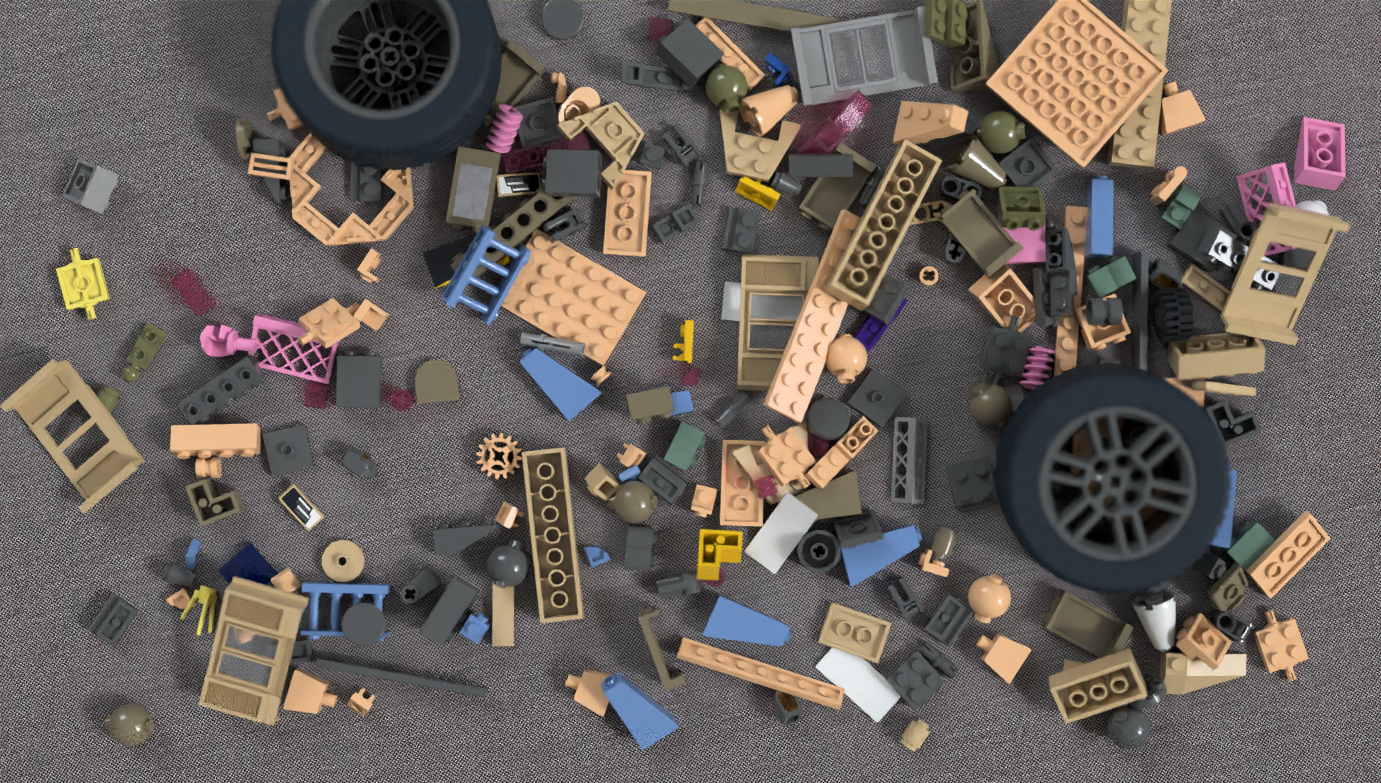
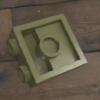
M926 0L924 37L951 48L965 45V41L968 38L965 26L969 16L966 10V3L959 0Z
M1041 187L998 188L1001 227L1009 230L1029 228L1032 231L1044 228L1046 211Z

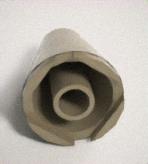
M972 134L964 139L966 144L962 147L958 145L949 158L947 169L992 190L1003 187L1007 181L1005 178L1006 172L975 135Z

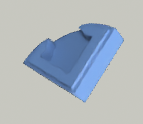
M634 465L619 474V478L622 484L628 481H635L641 471L637 465Z
M193 539L187 551L186 569H195L197 564L195 557L198 550L200 551L201 545L198 540Z
M584 547L591 568L611 560L609 554L599 547Z

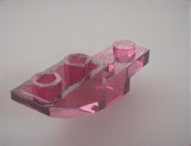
M858 90L827 117L828 120L799 144L796 150L800 154H824L825 152L828 154L861 122L873 105Z
M586 133L577 134L569 142L566 138L502 154L506 173L518 174L544 168L543 162L544 156H547V150H590Z

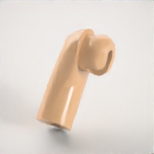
M553 72L551 83L557 84L555 102L563 103L566 101L568 90L565 75L561 72Z

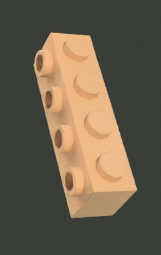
M257 423L171 425L170 451L180 459H187L190 456L210 458L211 455H219L223 458H230L233 455L253 457L254 454H260L261 429Z

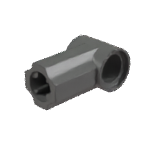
M1237 201L1232 202L1219 211L1232 233L1237 235L1236 240L1245 244L1253 239L1257 227L1248 220ZM1241 229H1245L1247 231L1248 237H1245L1242 234Z
M697 570L656 581L660 599L701 592L699 579H697Z

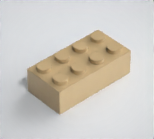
M1235 333L1191 336L1188 341L1168 342V363L1178 380L1184 381L1201 377L1210 379L1221 375L1230 377L1242 373L1256 374L1257 372L1264 371L1265 347L1259 338Z
M1130 648L1049 676L1051 693L1066 724L1148 696L1145 681Z

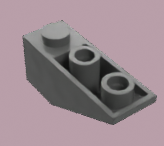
M253 139V153L286 157V145L280 139ZM255 158L254 161L258 163L283 166V162ZM257 167L259 171L283 175L287 173V171ZM263 177L276 203L284 205V200L287 199V189L283 187V180Z
M493 520L481 521V525L472 526V522L459 523L460 527H451V524H439L438 529L433 530L435 555L457 554L498 528L499 524H494Z

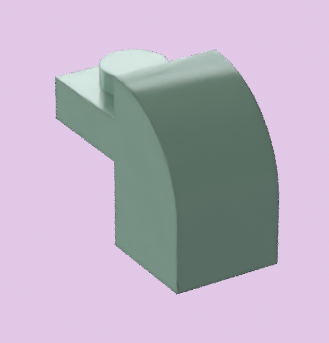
M1184 183L1180 184L1168 201L1169 205L1160 219L1179 230L1191 211L1197 206L1201 194Z

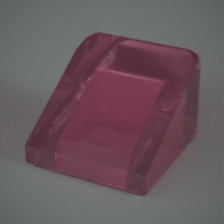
M308 381L305 387V407L326 409L329 384Z

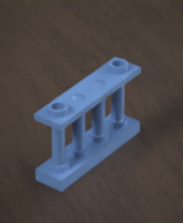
M482 224L441 299L452 308H454L456 303L460 302L481 312L482 320L490 325L492 320L497 318L499 308L523 265L528 263L531 251L523 244L516 250L494 239L495 232L490 227ZM491 246L513 257L508 269L484 257L487 247ZM482 265L502 275L503 277L497 287L473 276L476 267ZM472 284L492 294L487 306L464 295L463 290L466 285Z
M302 583V592H308V596H310L309 629L301 630V635H307V639H320V636H345L343 630H339L340 597H342V593H351L353 605L361 603V597H364V594H372L374 605L382 612L383 598H385V594L391 593V584ZM321 593H329L331 597L330 629H318V605ZM385 631L384 636L379 641H383L384 637H388L390 631Z

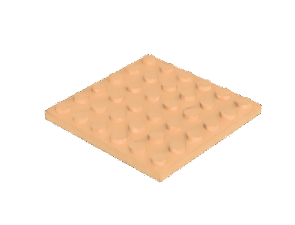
M1058 0L987 81L985 86L1083 169L1168 72V69L1089 1Z

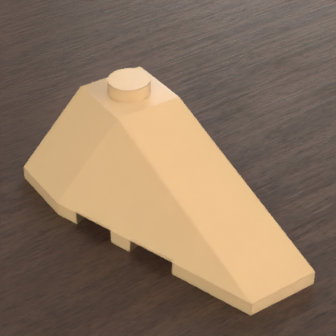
M1182 651L1161 652L1160 679L1165 683L1167 688L1166 694L1192 692L1246 676L1247 654L1226 653L1219 667L1212 670L1198 656L1191 660Z

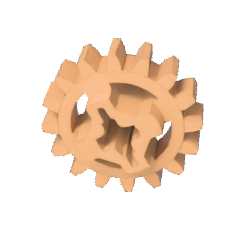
M500 433L499 438L492 434V440L484 438L486 444H479L482 452L476 453V455L481 456L477 464L484 465L481 471L488 470V477L494 473L496 479H499L500 474L504 478H508L507 472L514 475L515 471L513 468L521 467L517 461L522 460V457L518 456L522 448L517 449L515 447L519 442L514 441L512 443L511 435L505 439L504 433ZM495 442H504L508 445L502 448L498 447ZM488 449L490 451V459L486 461V451ZM496 451L504 452V455L502 456L504 459L503 462L501 460H495V457L497 456L495 453ZM513 451L514 458L511 464V462L509 461V453ZM501 465L505 470H495L492 467Z

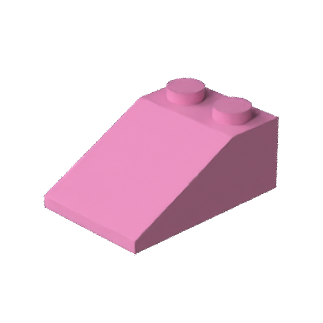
M1303 117L1294 164V183L1335 191L1346 177L1345 124Z

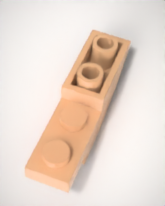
M863 416L815 463L805 476L821 490L868 443L878 430Z

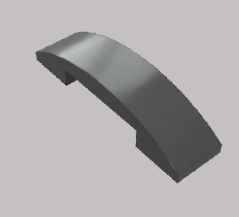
M622 61L621 83L671 91L704 92L705 76L691 88L671 68Z

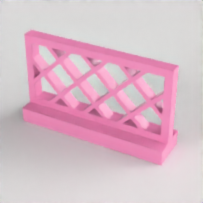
M1285 162L1236 176L1246 216L1255 225L1258 219L1261 221L1263 219V215L1260 213L1264 206L1267 208L1269 205L1266 201L1269 193L1272 195L1273 204L1296 208ZM1265 172L1268 179L1267 185L1261 181ZM1245 178H1249L1254 182L1251 190L1247 188ZM1258 185L1265 189L1262 198L1255 193ZM1253 198L1259 202L1256 210L1251 205ZM1269 242L1270 245L1264 256L1298 247L1289 245L1282 247L1278 243Z
M262 313L254 315L251 339H257L259 345L257 349L261 348L267 358L262 362L256 361L261 368L325 384L330 383L340 340L331 345V354L325 359L317 349L321 344L316 346L314 342H319L314 340L309 341L312 349L303 354L297 344L298 340L295 341L293 338H298L307 333L298 322ZM259 328L267 330L271 336L264 343L257 336ZM281 334L287 335L292 342L285 348H282L276 339ZM273 340L279 351L270 356L264 345ZM294 345L300 356L290 361L284 350ZM314 350L321 361L311 366L305 355ZM248 351V355H247V356H249V355H252V356H253L254 352ZM279 353L283 355L287 362L283 367L276 366L272 360ZM300 358L308 367L303 372L297 371L292 364ZM322 363L327 370L326 377L317 376L313 368Z

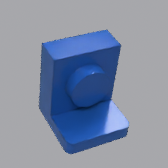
M770 53L765 59L764 63L767 65L765 68L774 75L777 73L780 75L774 82V87L777 88L780 84L784 86L791 77L788 74L790 68Z

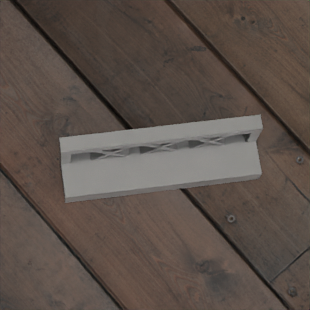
M895 417L891 502L924 504L928 419ZM902 422H908V432L905 435L901 431ZM903 443L907 446V453L904 456L900 452ZM903 464L906 467V474L904 475V477H902L899 473L900 467ZM901 486L905 488V498H898Z

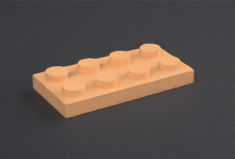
M624 170L617 185L612 190L608 187L603 254L646 257L652 172Z
M723 440L720 525L763 526L764 497L753 484L754 482L748 474L742 470L738 461L732 457L730 451L750 445L756 464H760L763 460L757 454V451L765 446V441Z
M1305 510L1246 572L1262 592L1271 599L1330 540V537L1312 514Z

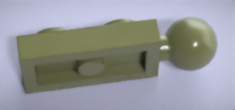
M147 323L126 359L132 362V365L125 367L122 372V377L126 382L133 383L138 380L140 367L147 371L168 333Z

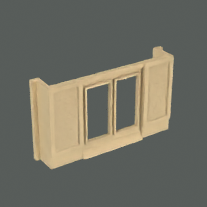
M1269 203L1260 226L1249 245L1231 287V293L1220 317L1226 325L1225 331L1296 346L1299 338L1293 331V327L1336 231L1348 232L1351 224L1342 221L1340 217ZM1269 242L1314 251L1307 269L1301 270L1263 262L1262 258ZM1258 268L1302 277L1295 296L1250 288Z
M52 359L0 405L5 412L16 409L86 501L78 507L83 514L89 511L145 462L128 440L119 424L89 385L85 384L68 360L56 362L55 359ZM76 400H79L91 418L58 446L45 427ZM96 423L110 441L76 469L63 451Z

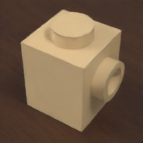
M600 463L585 477L589 485L587 489L594 496L598 495L605 501L620 487L615 476Z

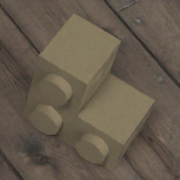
M670 386L627 395L631 420H637V423L652 421L651 417L658 415V419L671 417V412H675Z
M211 478L203 479L185 487L200 527L246 510L238 490L218 497Z

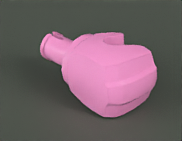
M214 325L206 326L200 335L201 349L209 356H234L237 350L255 353L258 346L257 339L241 338L238 335V331L221 325V328Z

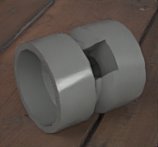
M1119 297L1107 298L1105 301L1102 298H1088L1086 303V319L1089 326H1101L1104 322L1106 325L1121 324L1123 307Z

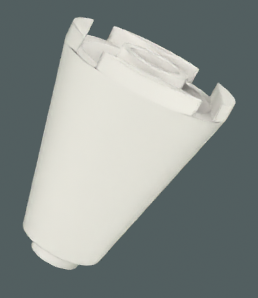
M1164 590L1163 594L1145 597L1137 596L1132 604L1153 647L1160 652L1170 651L1175 645V593L1170 590Z

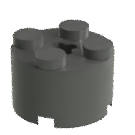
M823 529L807 531L796 548L800 563L806 569L815 573H823L832 569L838 563L841 555L838 540L830 532ZM821 545V549L824 550L823 554L819 553L818 556H815L816 553L813 549Z

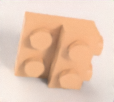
M1114 293L1102 299L1105 301L1107 298L1116 297ZM1086 305L1074 309L1082 328L1080 332L1088 350L1093 348L1096 352L1106 348L1105 343L1113 340V343L1116 344L1126 340L1125 335L1131 333L1124 314L1120 325H1106L1104 322L1101 326H1089L1086 319Z
M1201 613L1194 618L1192 616L1188 617L1182 624L1185 628L1180 630L1175 637L1178 639L1176 646L1191 660L1198 656L1209 668L1215 670L1219 667L1232 642Z

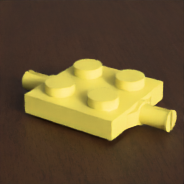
M78 248L70 249L72 262L65 267L56 269L66 309L85 308L88 320L96 319L93 306L99 302L110 300L100 259L81 260Z

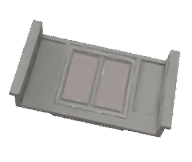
M925 6L916 7L914 10L802 29L799 27L791 28L803 106L853 99L937 83L938 79L931 39L924 37Z

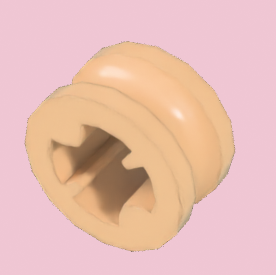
M926 266L921 269L918 277L923 285L931 286L936 283L939 275L934 267ZM924 271H927L928 273L931 271L933 272V281H930L929 279L926 281L924 280Z
M605 366L591 377L592 381L595 380L597 382V386L611 375V372H606Z

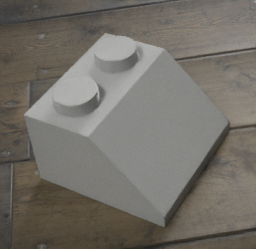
M78 158L62 197L103 214L104 209L109 204V197L117 186L119 175Z

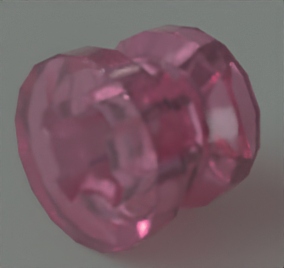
M401 389L392 394L391 404L395 409L405 411L413 406L414 397L409 391Z
M773 475L753 481V485L758 491V498H764L778 492L777 487L773 484Z

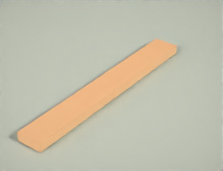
M685 637L681 640L676 657L678 659L837 710L841 707L844 688Z

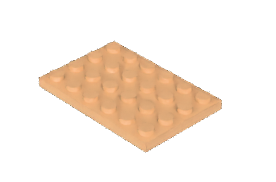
M536 228L526 245L531 251L530 259L526 265H523L501 306L555 338L585 343L584 355L604 366L645 297L646 292L563 243L557 241L551 244L550 236Z

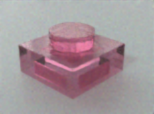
M652 16L648 39L659 40L665 34L669 36L673 20Z
M696 367L680 381L685 387L688 385L693 387L702 380L699 377L702 372Z

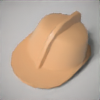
M590 87L577 88L560 105L558 110L559 123L600 108L598 93Z

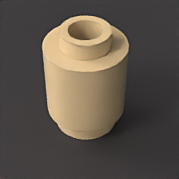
M921 719L917 721L912 720L902 735L901 743L915 752L930 734L928 730L929 725Z

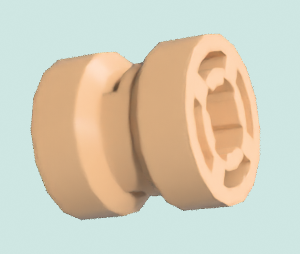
M212 457L208 461L206 458H197L195 464L197 479H204L207 475L212 478H220V457Z

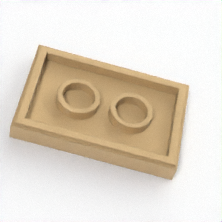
M831 602L817 642L878 663L892 623Z

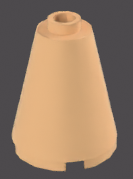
M784 85L742 98L740 100L741 109H739L743 121L745 123L749 121L752 126L749 130L755 136L761 137L798 103L799 94L793 86Z

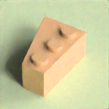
M901 101L893 143L900 145L906 139L913 144H924L932 139H942L963 133L968 111L954 104Z

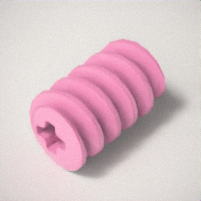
M499 104L498 109L500 111H497L495 114L499 119H493L492 123L495 126L490 127L492 133L487 135L490 141L485 144L493 151L507 153L511 151V145L514 143V137L517 135V130L520 127L523 116L516 108L506 104Z
M1038 346L1029 348V353L1033 356H1027L1026 360L1031 364L1024 365V369L1029 372L1022 373V377L1027 381H1020L1019 384L1029 390H1034L1039 385H1043L1045 382L1042 379L1050 377L1044 372L1052 369L1047 365V362H1054V359L1049 357V354H1056V351Z

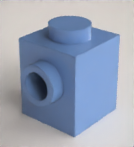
M473 612L459 633L478 644L491 623L488 622V618L479 612L475 614Z

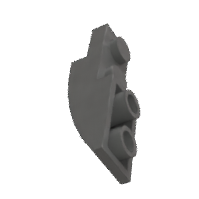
M1067 228L1046 230V272L1050 273L1051 316L1074 315V295H1078L1075 259Z

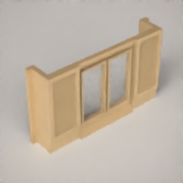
M742 254L737 390L769 391L818 269V257Z
M234 576L225 591L199 705L274 726L276 721H279L281 712H278L301 615L308 604L309 598Z

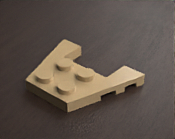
M617 101L587 114L574 117L566 122H561L556 126L568 142L585 128L612 158L614 162L601 173V179L611 190L617 185L619 178L645 134Z
M720 107L719 115L727 174L769 182L795 136L798 134L801 124L782 120L778 141L735 132L739 111L726 113L724 108Z
M803 422L793 426L792 429L808 449L807 423ZM750 445L730 451L732 457L738 461L742 470L752 479L753 484L769 504L781 501L787 492L794 496L810 489V485L803 489L797 479L791 480L781 487L764 462L756 464Z

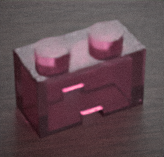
M186 268L170 280L195 315L202 316L218 304L193 269Z

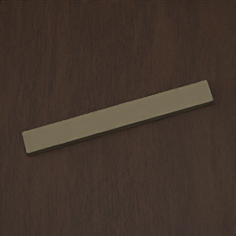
M669 0L667 10L673 13L791 33V28L799 27L802 29L838 23V18L736 0ZM836 34L831 35L832 40H835Z

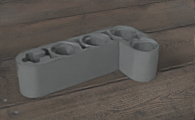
M947 177L939 186L942 196L957 202L959 201L957 197L966 188L974 189L979 199L981 196V188L978 184L956 177ZM946 182L954 184V192L950 193L945 190ZM948 232L943 259L946 263L953 265L963 259L965 250L962 246H957L955 253L958 254V257L951 259L952 255L948 253L959 242Z

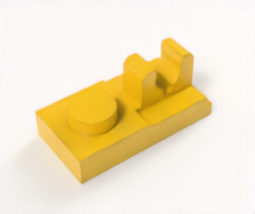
M745 176L740 178L735 192L773 211L780 193L770 187L760 185V180L755 182Z
M685 320V325H681L680 337H684V344L675 343L673 348H679L684 353L679 356H673V360L687 361V364H692L694 320Z

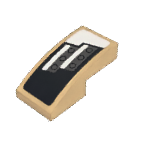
M540 173L497 175L498 197L536 195L534 192L541 187Z
M294 483L278 497L283 505L308 531L324 518V514Z

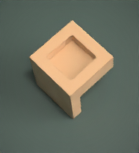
M365 299L353 317L378 331L389 314Z

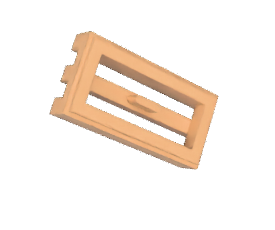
M251 153L248 174L291 181L294 159ZM255 158L288 163V166L264 164L254 161ZM259 167L287 171L286 175L256 171L253 168Z

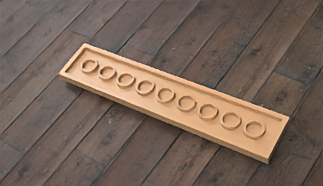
M847 210L840 211L763 404L799 423L803 420L826 362L829 347L836 337L848 303L824 290L861 218Z

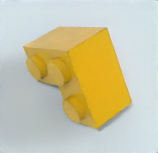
M700 529L697 579L718 580L720 562L741 563L742 531Z

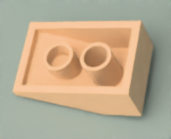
M1005 264L989 277L984 274L968 289L977 302L1001 328L1009 327L1011 315L1020 317L1017 327L1019 332H1023L1036 320L1034 297Z

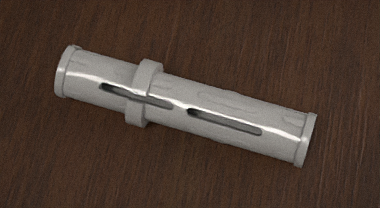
M523 332L520 339L522 346L536 347L541 351L547 349L583 356L585 352V343L547 337L546 334L535 335Z

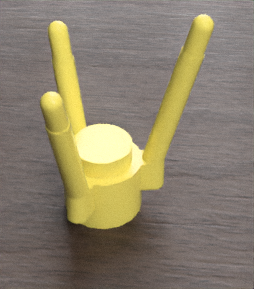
M202 585L199 590L194 591L193 597L180 617L183 620L196 599L199 598L198 603L204 605L198 623L197 635L201 634L208 606H210L208 632L212 633L215 604L218 597L216 596V589Z

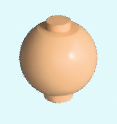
M842 334L839 338L834 339L830 345L825 364L833 375L838 376L839 383L855 382V376L859 375L866 366L867 352L864 345L858 339L853 338L850 334Z
M991 574L990 576L977 579L971 585L968 601L971 609L975 612L974 618L976 620L990 623L991 618L1003 615L1009 608L1011 592L1007 584L1002 581V577Z

